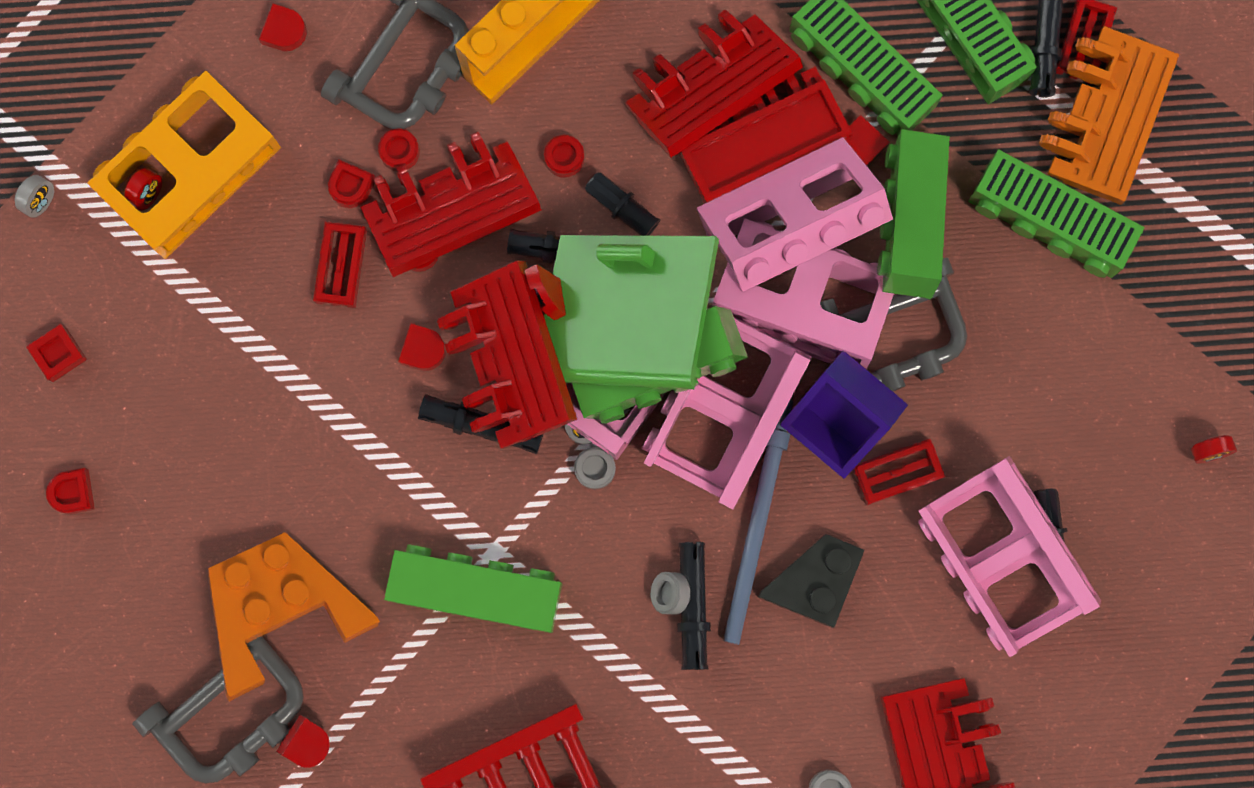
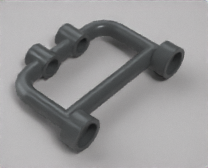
M389 0L399 6V8L353 77L351 78L338 69L334 70L322 87L321 97L334 105H338L343 100L378 123L392 129H406L415 125L426 110L435 115L446 98V94L440 91L447 78L457 82L462 76L454 45L469 32L465 21L460 16L435 0ZM419 9L449 27L453 32V41L448 49H445L439 56L434 70L427 81L423 82L416 91L409 108L405 112L394 113L365 96L362 92L416 10Z
M949 258L943 259L942 280L932 299L936 297L950 330V341L944 347L925 352L871 373L892 392L906 387L904 382L906 377L918 373L920 380L924 381L944 373L942 364L957 358L965 348L967 340L966 325L947 277L954 274ZM900 294L893 295L887 315L930 299ZM834 299L820 302V305L825 311L858 323H863L867 321L872 303L843 314H839Z
M262 636L247 643V646L255 661L260 660L284 688L287 696L286 701L280 709L263 721L218 763L213 766H204L199 763L175 732L225 689L223 669L171 714L160 702H157L132 723L142 737L151 733L184 773L194 781L205 784L219 782L233 771L241 777L260 760L255 755L259 748L266 742L274 748L284 740L290 731L287 724L294 719L301 709L304 699L302 685L297 676Z

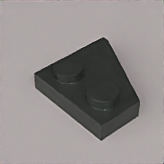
M825 534L768 586L760 591L758 598L835 628L865 550Z

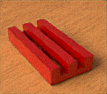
M1096 0L1075 1L1061 48L1062 60L1057 63V74H1068V70H1066L1069 64L1068 60L1084 8L1090 10L1081 38L1090 39L1098 12L1105 14L1101 29L1103 26L1112 28L1117 7ZM1077 51L1075 60L1084 62L1085 55ZM1092 58L1090 64L1100 68L1101 61ZM1070 75V78H1073V79H1076V80L1078 79L1077 77H1074V76H1071V75Z
M325 222L313 301L316 304L328 303L332 306L344 305L349 308H356L367 235L365 226ZM334 232H338L341 235L332 294H325ZM350 234H355L346 296H341Z
M931 438L862 462L853 469L854 475L858 479V486L864 495L863 499L866 506L945 478ZM925 450L927 453V458L867 479L865 474L867 470ZM930 465L932 466L933 473L874 494L871 490V486Z

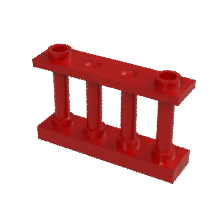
M578 703L420 779L424 788H462L464 785L461 778L477 772L479 779L484 777L488 788H507L499 769L503 768L500 760L515 753L518 760L523 759L535 788H554L538 753L541 750L538 741L554 734L556 741H562L582 787L602 788L576 733L580 731L577 723L584 720Z

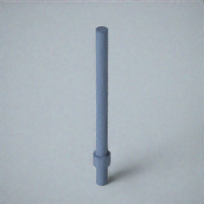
M792 400L789 401L766 445V452L723 641L740 644L783 451H787L791 435L780 424L792 411L794 403Z

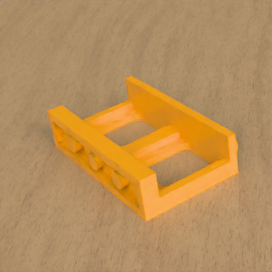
M501 0L454 45L464 79L492 105L600 0Z
M205 70L200 76H195L188 80L183 86L181 94L171 104L161 106L154 113L152 122L141 132H135L125 140L122 146L123 149L112 160L102 162L94 170L93 178L87 184L159 255L166 259L281 149V146L274 136ZM211 98L235 122L236 126L212 152L206 156H201L176 131ZM153 155L175 177L176 185L149 212L141 213L116 188L148 157Z

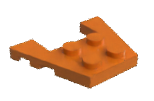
M286 532L208 568L225 694L228 701L265 683V678L253 658L247 643L322 606L327 610L344 643L374 629L380 622L378 617Z

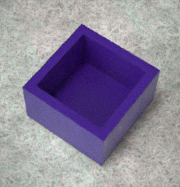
M842 351L780 425L845 479L889 431L908 404L850 355Z

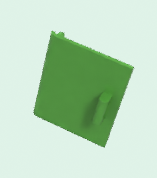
M560 235L553 275L560 278L566 316L552 320L544 314V319L565 382L694 390V379H700L701 369L697 367L719 238L716 236Z

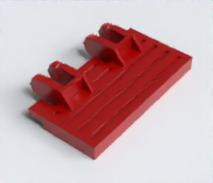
M727 10L717 14L720 26L729 34L723 39L705 23L697 28L701 40L716 55L715 58L703 49L675 68L662 54H659L653 58V63L656 71L664 79L657 84L641 68L632 72L636 84L651 101L648 103L638 93L626 101L625 104L637 118L638 123L670 158L803 68L800 56L756 14L742 23Z
M816 66L800 73L805 89H801L793 74L782 82L789 95L788 97L779 100L774 89H771L762 95V98L759 97L733 115L732 119L734 122L729 123L727 119L717 126V130L704 135L679 152L704 204L843 137L846 141L851 139L853 133L825 79L821 78Z
M479 132L471 134V145L474 151L478 153L480 160L468 166L460 146L456 142L448 144L447 148L461 179L456 180L451 168L448 167L419 180L425 194L421 197L404 164L396 168L398 179L407 191V193L399 197L392 198L388 183L382 175L373 178L388 212L382 214L376 200L361 206V210L393 278L542 211L539 200L508 141L492 148L498 160L494 164Z
M519 260L451 291L455 308L459 309L437 320L441 330H451L466 322L469 324L471 332L444 344L449 355L465 351L484 342V347L471 352L470 355L480 386L487 387L466 395L462 398V401L466 408H476L483 405V403L491 400L494 401L496 411L476 418L470 423L472 432L476 433L509 421L510 426L495 432L500 449L519 442H525L578 420L535 289L530 290L527 284L525 269H528L526 261Z
M965 678L881 696L903 788H973L972 784L990 780L982 744L962 747V743L999 735L1001 733L999 724L988 723L977 728L961 731L958 716L989 711L990 708L995 707L992 697L952 706L951 700L969 696ZM1006 782L983 788H1015L1014 782Z

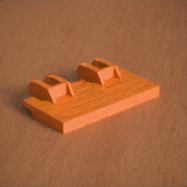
M1103 26L1097 41L1084 37L1078 38L1075 47L1079 53L1107 63L1105 69L1076 60L1069 61L1066 69L1071 76L1097 85L1098 88L1096 89L1082 83L1070 114L1054 111L1050 112L1048 117L1049 124L1079 136L1077 144L1049 134L1042 135L1039 144L1043 149L1071 159L1070 162L1054 157L1047 175L1063 180L1062 183L1121 205L1126 201L1180 54Z

